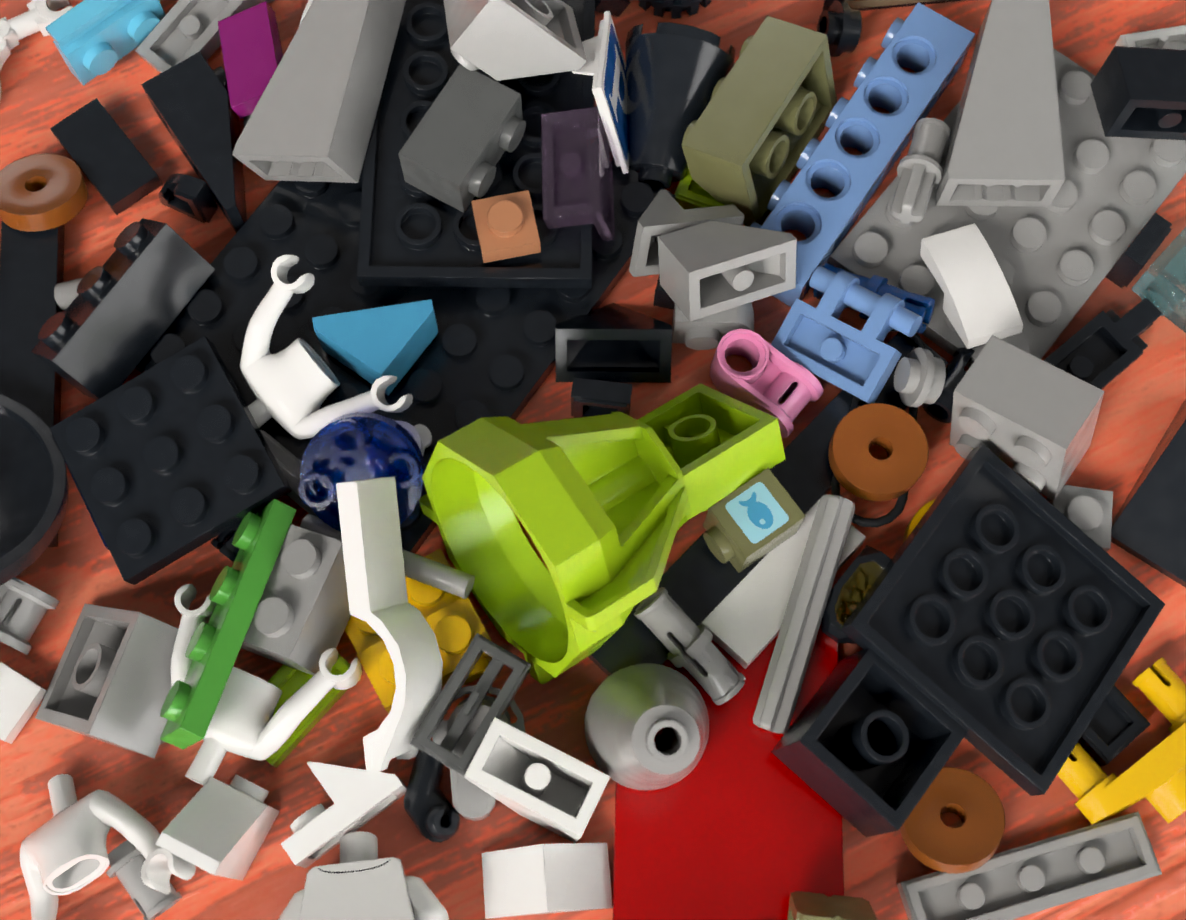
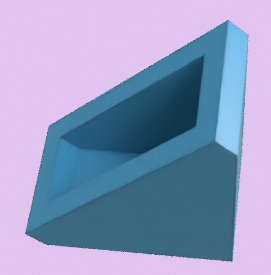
M432 299L312 317L314 331L323 351L371 384L382 376L392 375L397 377V380L385 390V394L388 396L439 333Z

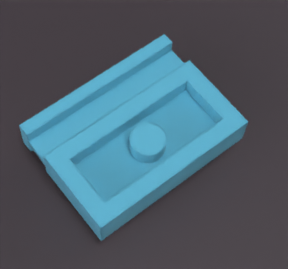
M83 0L46 26L45 29L54 39L53 42L69 70L84 86L96 76L110 71L117 61L137 48L166 14L159 0Z

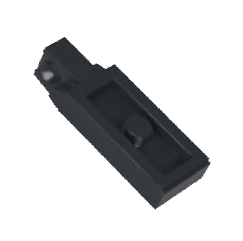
M1147 297L1122 318L1112 309L1106 313L1102 311L1043 361L1102 390L1144 353L1143 351L1148 345L1139 336L1152 326L1153 322L1162 313Z

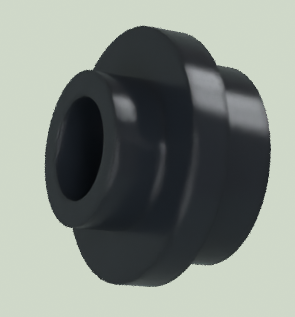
M836 0L828 10H824L821 13L817 24V32L827 35L830 56L838 57L843 52L851 53L855 50L862 29L861 13L857 8H850L846 1Z

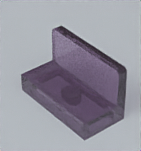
M598 107L541 114L543 220L548 229L594 224L603 241L614 240L612 151Z

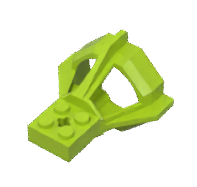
M700 383L638 420L621 411L612 412L607 415L520 424L508 416L481 417L437 442L422 476L427 494L422 496L419 502L423 514L437 523L447 555L455 568L475 577L471 592L500 636L524 654L526 662L530 663L532 667L529 672L531 677L540 684H545L596 652L624 624L636 604L657 592L677 530L686 521L701 512L707 511L711 506L767 468H773L786 458L778 418ZM517 518L520 520V522L528 532L529 536L531 537L532 541L537 547L541 557L543 558L547 568L545 567L543 562L540 560V558L530 545L528 539L526 538L522 528L520 527L517 521Z

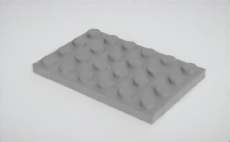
M1054 49L1065 182L1049 207L936 206V192L939 185L937 184L932 189L923 220L912 222L910 226L903 225L900 219L892 217L890 211L900 179L897 175L829 257L828 264H832L845 271L868 278L878 275L887 278V284L911 293L934 298L935 307L929 324L923 322V324H926V330L922 335L952 356L957 349L966 348L943 311L944 292L920 256L922 238L973 223L977 225L1005 276L1023 322L1022 333L1001 340L1042 359L1186 173V140L1105 137L1090 85L1095 75L1056 49ZM960 101L943 121L950 128V136L948 142H946L940 162L942 169ZM986 344L970 348L975 352L966 364L968 368H970Z

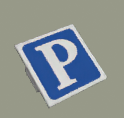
M604 11V19L600 20L598 36L582 42L587 62L580 70L572 71V73L593 76L592 92L601 117L599 120L597 147L611 150L616 166H621L622 173L626 174L629 172L626 64L610 11Z

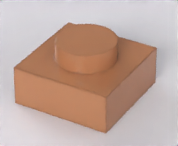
M529 190L471 201L483 263L541 252L540 238Z

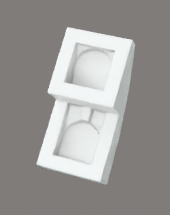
M975 223L921 239L920 256L944 292L943 311L967 349L986 344L992 335L1003 339L1022 333L1023 322L1009 285L992 250Z

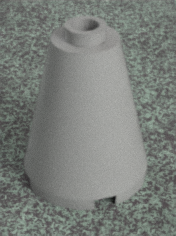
M654 663L635 664L607 676L591 695L584 717L586 743L596 765L603 773L609 775L610 779L631 789L657 790L679 782L699 763L708 743L709 716L700 692L687 677L664 665ZM664 728L661 737L656 742H654V737L656 733L660 729Z

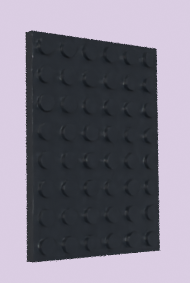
M593 145L592 289L360 286L357 279L363 167L358 183L279 181L210 265L215 269L214 272L145 355L136 369L143 373L205 336L214 343L248 407L257 398L242 376L239 367L247 326L256 308L274 283L271 278L273 262L282 255H295L299 257V261L288 270L287 280L289 284L297 281L300 276L311 273L315 278L314 285L305 293H293L275 325L269 350L270 354L278 353L297 338H301L316 351L340 382V385L322 403L321 409L370 391L372 384L323 351L313 328L312 317L432 299L439 333L389 396L385 394V400L389 405H393L406 394H412V404L408 409L399 413L377 410L325 434L303 440L294 438L273 418L269 419L259 428L273 437L335 489L336 483L395 476L402 549L416 553L437 525V523L423 514L419 499L427 494L422 477L417 481L407 482L401 475L385 473L382 476H376L368 470L366 457L373 452L374 426L380 420L386 418L393 419L394 421H405L412 426L418 424L426 426L432 435V443L425 448L422 459L426 470L439 440L481 417L508 416L515 420L556 366V324L579 315H587L600 307L630 266L638 220L658 192L666 189L651 180L638 181L639 173L635 170L629 169L628 173L623 174L621 166H616L614 157ZM667 191L674 199H676V196L674 194ZM401 445L394 448V453L397 455H401L405 451V448Z

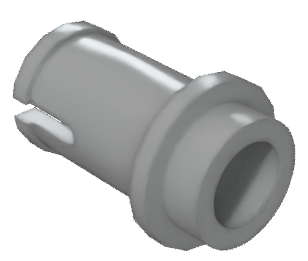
M128 840L108 854L110 868L106 874L109 878L117 876L144 916V920H154L182 898L180 892L175 890L171 882V891L167 895L143 883L141 869L145 858Z

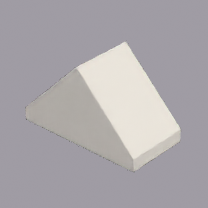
M608 843L538 844L482 853L485 919L613 908Z

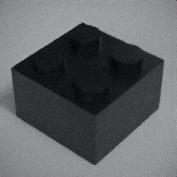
M869 648L867 650H860L839 662L771 752L865 837L898 831L965 737L967 731Z

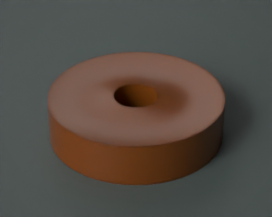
M49 153L30 155L10 163L0 171V219L13 229L25 232H39L59 227L77 216L87 202L88 189L81 170L73 160L65 156Z
M884 403L865 404L845 415L835 429L828 449L830 467L838 482L853 495L869 501H888L908 492L923 474L929 455L928 442L919 423L906 411ZM879 445L883 447L887 452V459L879 460L874 458L869 452V446Z
M944 767L900 828V832L909 851L924 865L943 873H966L983 866L995 854L1005 829V813L997 793L984 779L967 770ZM946 812L955 813L961 818L963 825L958 828L948 827L942 822L940 815Z

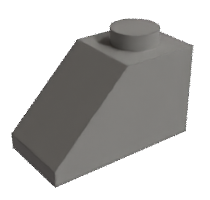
M711 220L658 236L660 286L690 322L796 288L797 239L791 233Z

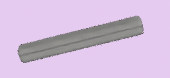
M828 494L820 498L754 712L753 724L774 733L785 734L789 729L856 510L855 503L842 496Z

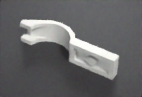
M395 476L336 483L350 615L367 622L383 639L393 661L396 684L390 713L377 730L363 737L366 772H380L387 769L390 760L395 757L396 759L406 760L417 757L419 750L413 747L410 742L442 689L443 661L436 635L421 612L408 603Z

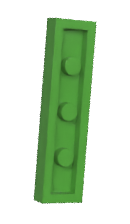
M273 499L257 514L248 512L240 523L232 543L233 546L240 548L232 568L229 566L223 568L210 593L209 600L217 604L209 623L202 622L195 630L188 644L185 657L193 660L184 682L177 680L163 703L160 716L168 720L160 740L185 749L204 739L296 509Z

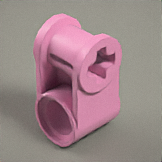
M736 329L723 336L717 346L710 367L712 382L720 392L778 418L782 438L788 437L794 430L792 422L808 402L817 401L824 391L819 380L808 369L790 360L765 341L758 333L749 329ZM730 355H741L748 359L753 369L747 372H738L727 364L725 358ZM787 394H790L786 401L783 404H780L782 399Z

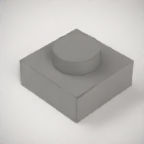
M1064 485L1055 501L1047 497V501L1105 552L1111 548L1113 491Z

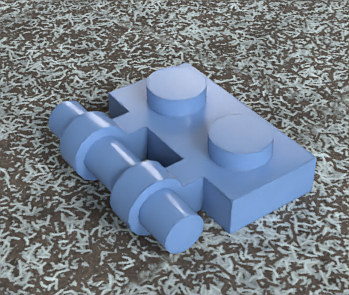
M819 266L813 272L809 283L810 287L824 293L818 306L815 308L796 298L771 345L817 377L868 404L875 403L902 355L897 349L883 343L885 337L892 329L908 337L914 336L921 325L922 316L906 309L904 300L890 293L880 296L860 286L859 278L846 271L841 270L836 274ZM848 306L869 316L861 331L838 320L842 311Z

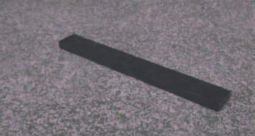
M898 332L887 343V345L902 353L899 361L903 357H907L915 349L913 341L901 332ZM923 342L924 349H929L934 357L941 358L946 367L948 362ZM896 364L875 403L893 405L906 411L909 406H905L901 402L899 392L894 388ZM844 390L784 449L786 459L770 469L804 514L823 495H826L831 490L833 472L828 457L829 443L838 424L849 413L853 400V395ZM861 400L860 406L868 404ZM702 534L662 575L658 588L665 587L671 598L699 626L765 556L738 573L730 561L724 564L714 556ZM641 602L633 607L624 624L596 652L588 656L608 676L631 665L643 663L664 665L668 661L667 657L670 651L641 619L634 615L636 608Z

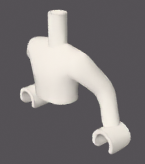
M282 255L278 257L271 267V278L274 283L256 308L247 326L239 365L242 376L257 398L248 406L257 426L260 428L269 419L273 418L294 438L303 440L325 434L377 410L399 413L408 409L412 404V394L402 396L393 405H389L385 400V390L397 380V377L392 375L376 379L370 391L320 409L322 403L340 385V382L316 351L303 339L297 338L285 349L278 353L270 354L269 347L273 330L293 293L301 294L307 292L314 285L315 281L313 274L306 273L300 276L294 283L289 284L287 280L288 270L298 263L299 257L295 255Z
M192 584L181 586L176 591L174 597L175 606L182 617L171 657V688L177 680L184 682L193 661L185 657L188 644L197 627L202 622L209 623L217 604L209 600V594L200 608L189 610L190 604L195 599L197 592ZM336 648L327 649L320 657V670L279 708L274 716L273 713L282 691L273 684L233 666L206 735L202 739L204 741L185 777L204 786L211 777H214L227 751L258 761L268 759L290 738L302 720L332 688L346 690L358 683L362 675V668L358 658L353 659L349 669L344 674L333 675L331 670L337 662L338 651Z
M68 774L56 775L48 781L53 818L27 836L20 846V866L30 897L31 920H56L58 896L80 890L105 872L109 867L106 843L107 834L111 827L123 835L144 856L145 861L141 869V879L150 888L167 895L171 891L170 877L172 873L188 881L194 876L196 870L195 865L155 845L160 836L158 830L141 814L109 791L98 789L77 801L73 777Z

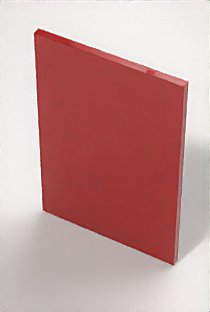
M821 625L790 726L838 665V643L822 632ZM778 635L746 669L715 641L711 640L735 669L746 677V680H744L745 684L741 690L722 705H716L709 694L684 667L676 668L669 660L664 664V666L670 667L687 677L700 692L709 716L708 743L696 767L685 778L671 786L657 790H636L616 783L613 920H787L790 893L794 891L820 893L828 897L833 895L844 896L842 815L771 752L784 734L774 733L753 724L754 712ZM664 728L660 729L656 733L654 737V742H656L661 737Z

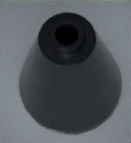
M658 22L656 33L641 34L643 24L634 26L628 31L625 44L629 169L639 173L638 181L651 180L667 189L671 187V182L683 180L687 172L688 165L681 145L684 133L692 121L699 119L711 101L712 92L717 82L722 77H727L733 68L735 49L732 45H730L727 52L720 49L721 37L712 32L688 25Z

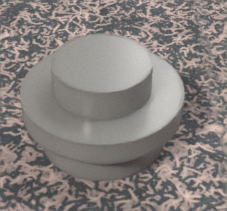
M919 347L913 349L907 357H903L899 361L894 373V388L899 392L901 402L905 406L917 408L923 403L933 404L938 400L946 378L944 361L941 358L934 357L929 349Z

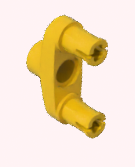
M1163 657L1157 660L1151 668H1147L1132 681V684L1138 687L1172 724L1168 728L1172 734L1119 777L1114 773L1107 776L1079 743L1076 744L1057 774L1078 798L1075 806L1092 825L1120 813L1143 798L1147 799L1168 824L1186 811V684L1168 666L1167 661Z

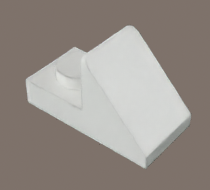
M308 761V766L334 804L328 809H325L322 804H318L300 815L290 825L294 834L281 843L282 847L295 865L307 868L338 845L343 835L357 831L405 795L407 787L403 781L395 774L366 772L363 769Z

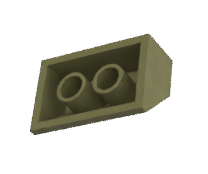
M767 15L756 33L750 35L743 43L739 59L727 77H722L715 85L711 101L699 119L692 121L684 133L681 145L691 178L716 201L723 205L734 204L745 215L743 221L745 226L750 227L754 222L763 225L771 212L767 209L773 193L784 179L789 182L798 170L796 165L802 152L812 138L817 139L825 127L829 114L837 103L826 34Z

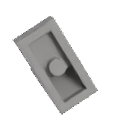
M660 190L638 220L629 272L633 277L659 274L658 236L710 220L743 225L745 215L734 204L684 210L667 190Z

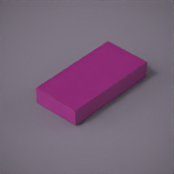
M266 1L218 21L230 105L240 118L253 113L283 57L276 14Z

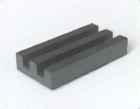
M476 633L410 744L464 776L494 717L499 720L502 719L530 672L531 664ZM482 653L492 657L490 663L443 741L438 745L430 740ZM506 665L513 671L461 758L452 753L503 666Z

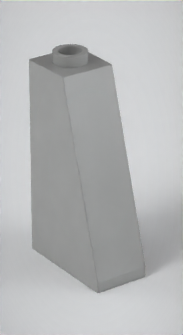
M313 0L238 138L232 155L264 180L358 183L406 0Z
M1049 0L991 1L977 36L942 169L943 176L936 192V206L1049 207L1065 182Z

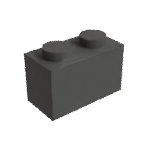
M459 64L398 153L405 182L464 213L475 196L482 198L487 193L495 178L496 164L505 151L511 153L516 149L524 135L526 121L523 120L521 94L475 70L470 71Z

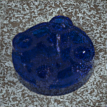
M367 412L346 414L327 423L307 445L300 466L299 496L303 503L310 507L323 522L341 532L336 483L395 476L401 524L411 515L424 489L422 476L425 472L424 458L412 435L394 420Z

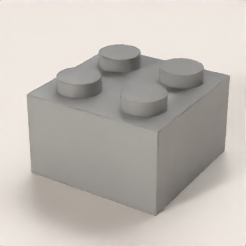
M992 335L954 390L949 445L955 447L957 453L966 459L972 450L984 444L1038 493L1055 501L1091 445L1105 391Z

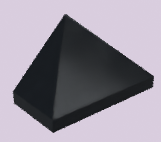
M615 303L595 309L587 315H579L558 323L555 327L556 382H573V377L610 382L671 383L672 325Z

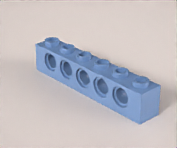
M919 2L906 20L899 17L894 20L882 41L881 47L885 48L878 60L870 56L860 69L853 84L854 87L858 88L850 100L841 97L833 107L825 123L829 130L821 141L815 138L810 140L797 162L796 167L801 170L792 183L784 179L773 193L767 209L772 212L763 225L754 222L750 226L780 232L797 230L807 238L806 240L797 241L796 288L772 295L789 307H792L796 298L801 301L811 288L809 285L810 278L815 269L828 263L830 255L843 241L913 138L916 122L928 116L962 66L975 33ZM902 68L912 69L916 73L907 72ZM872 107L883 108L887 110L889 114L877 112ZM843 148H855L863 155L849 154ZM813 189H827L835 197L825 198L819 196Z

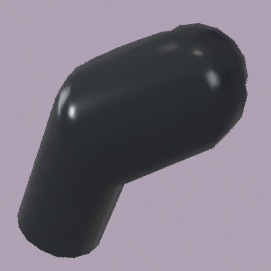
M419 750L414 760L405 793L404 808L422 836L433 842H443L457 833L460 826L459 813L439 788L445 765Z

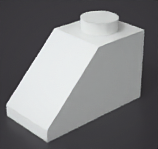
M494 717L464 778L519 815L576 843L582 837L610 776Z
M235 774L230 785L211 777L161 832L155 845L212 875L243 881L280 811L264 803L270 791Z

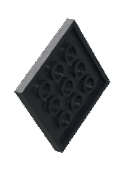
M982 444L969 453L841 627V630L862 649H872L967 731L964 737L1030 796H1036L1046 793L1165 606V603Z

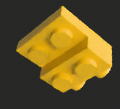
M441 549L425 556L428 559L450 567ZM406 577L408 603L421 612L436 635L443 661L442 687H444L476 633L490 641L492 640L468 597L464 599ZM351 615L345 631L384 709L390 713L396 690L393 661L383 639L367 622ZM482 653L464 685L479 679L492 657Z

